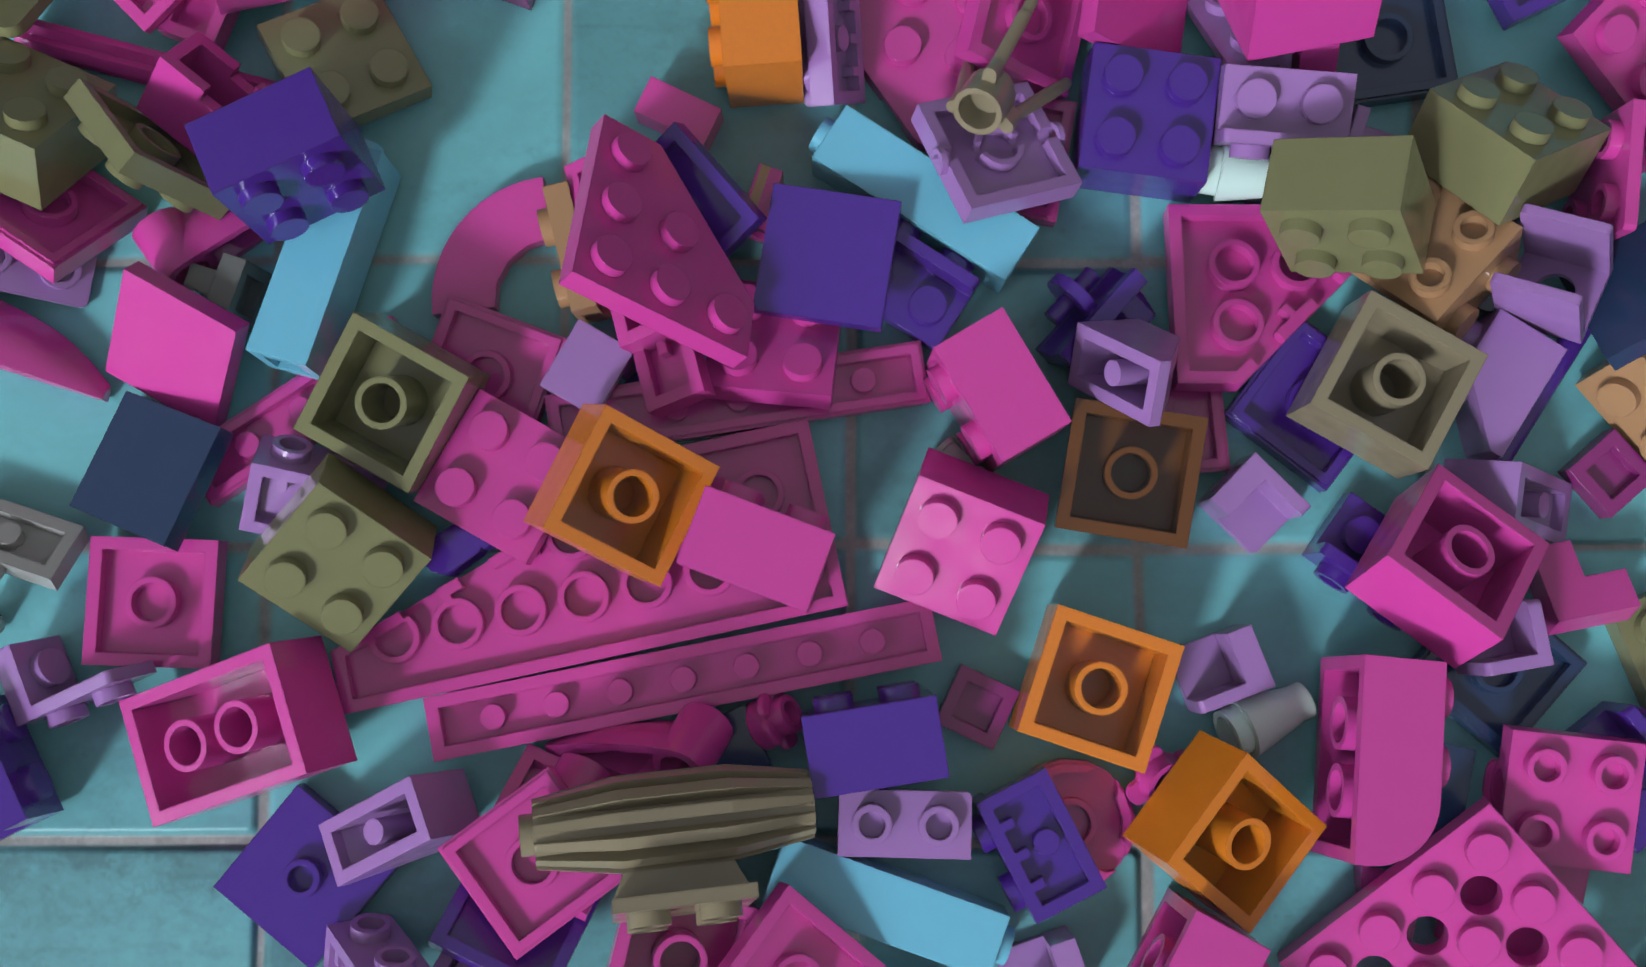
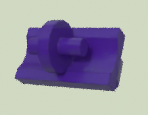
M1085 267L1075 280L1062 273H1056L1047 282V287L1057 300L1044 313L1046 318L1056 326L1035 350L1047 362L1066 365L1070 368L1078 322L1141 319L1150 323L1156 316V313L1140 292L1148 281L1136 268H1130L1127 273H1124L1114 267H1108L1099 277L1094 270Z

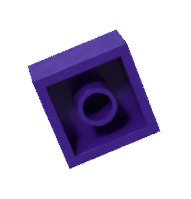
M1094 42L1082 67L1071 152V162L1083 182L1080 188L1190 203L1207 183L1221 58Z
M311 67L303 69L184 125L212 195L268 244L277 240L294 239L305 233L309 225L335 213L354 211L362 207L369 200V197L386 190L358 124Z
M908 680L877 686L878 698L853 701L851 690L814 696V708L803 710L801 715L814 799L950 777L936 695L928 689L920 691L918 682Z

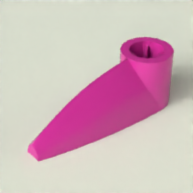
M167 207L147 215L136 225L132 233L134 243L151 267L181 285L184 283L191 263L217 270L223 252L240 258L264 241L230 210L227 211L221 220H218L195 208L190 213H186L176 207Z
M0 300V369L108 402L111 386L87 356L51 326Z
M697 702L683 706L675 720L639 721L572 734L550 740L544 747L547 752L561 757L563 753L569 752L580 754L599 763L612 776L717 765L734 734L729 720L719 710L710 705Z

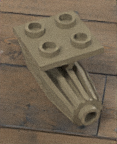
M734 764L612 776L532 799V813L518 815L521 857L535 856L537 870L621 874L622 878L614 899H612L611 917L612 924L627 923V934L668 930L669 925H672L671 917L696 914L697 926L738 921L737 917L744 916L743 908L748 907L759 897L758 882H748L736 861L815 837L816 812L812 781L807 769Z

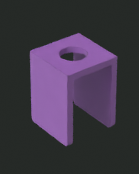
M1524 204L1520 212L1524 253L1520 260L1522 268L1517 278L1497 272L1493 274L1490 286L1495 311L1501 308L1540 333L1581 344L1613 271V226L1593 219L1532 204ZM1550 277H1562L1572 283L1575 293L1539 283Z

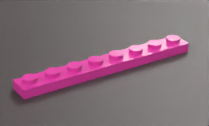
M907 601L425 697L423 702L434 762L677 714L680 713L683 706L689 703L699 702L712 707L757 698L762 693L772 695L942 661L932 610Z

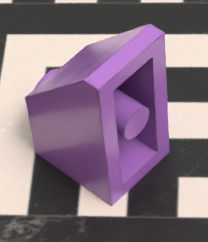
M1500 308L1477 319L1469 332L1461 339L1488 354L1483 367L1455 418L1467 459L1494 460L1503 457L1568 350Z
M1141 319L1078 322L1068 384L1148 427L1160 426L1169 400L1180 337Z
M1445 458L1444 468L1549 544L1566 541L1572 484L1520 461Z
M460 768L410 775L319 824V829L337 887L438 853V847L480 816L464 769Z

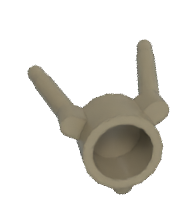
M1025 0L986 68L974 72L975 65L965 60L963 61L955 92L947 102L946 108L949 112L954 113V117L960 126L968 132L986 135L999 128L1006 134L1012 133L1020 120L1054 100L1072 86L1071 80L1064 77L1015 107L1013 106L1016 97L1014 83L1011 77L1004 71V67L1038 5V0Z

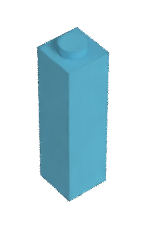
M848 105L845 106L836 121L827 117L821 123L809 144L808 149L814 153L812 156V175L841 193L902 201L901 218L912 224L920 232L921 236L918 240L939 253L943 248H946L961 255L974 267L972 274L978 277L981 283L998 294L1031 245L1040 228L1016 212L963 224L930 158Z
M364 138L386 190L369 197V200L362 207L351 212L330 215L309 225L308 230L302 235L284 241L245 349L271 368L318 380L352 313L355 311L402 177L386 157L385 149L373 141Z
M817 838L779 848L763 896V900L766 901L780 881L789 884L839 927L949 967H994L995 963L1004 966L1015 937V927L1008 925L1010 915L1002 904L870 857L838 856L836 845Z

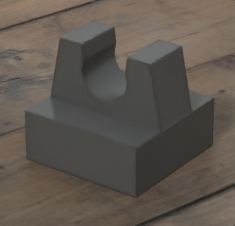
M223 252L217 270L191 263L183 286L201 293L200 295L249 322L248 332L251 333L272 274L248 260Z

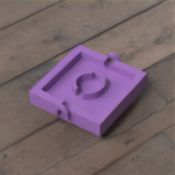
M1028 81L1014 84L1016 97L1013 106L1015 107L1034 95ZM951 97L917 104L911 122L963 224L1073 198L1083 183L1063 147L1065 141L1063 126L1058 121L1050 122L1042 107L1020 120L1012 133L1006 134L997 128L996 131L990 134L977 135L968 132L960 126L954 117V113L947 110L946 104ZM1055 131L1056 137L1050 138L1049 134Z

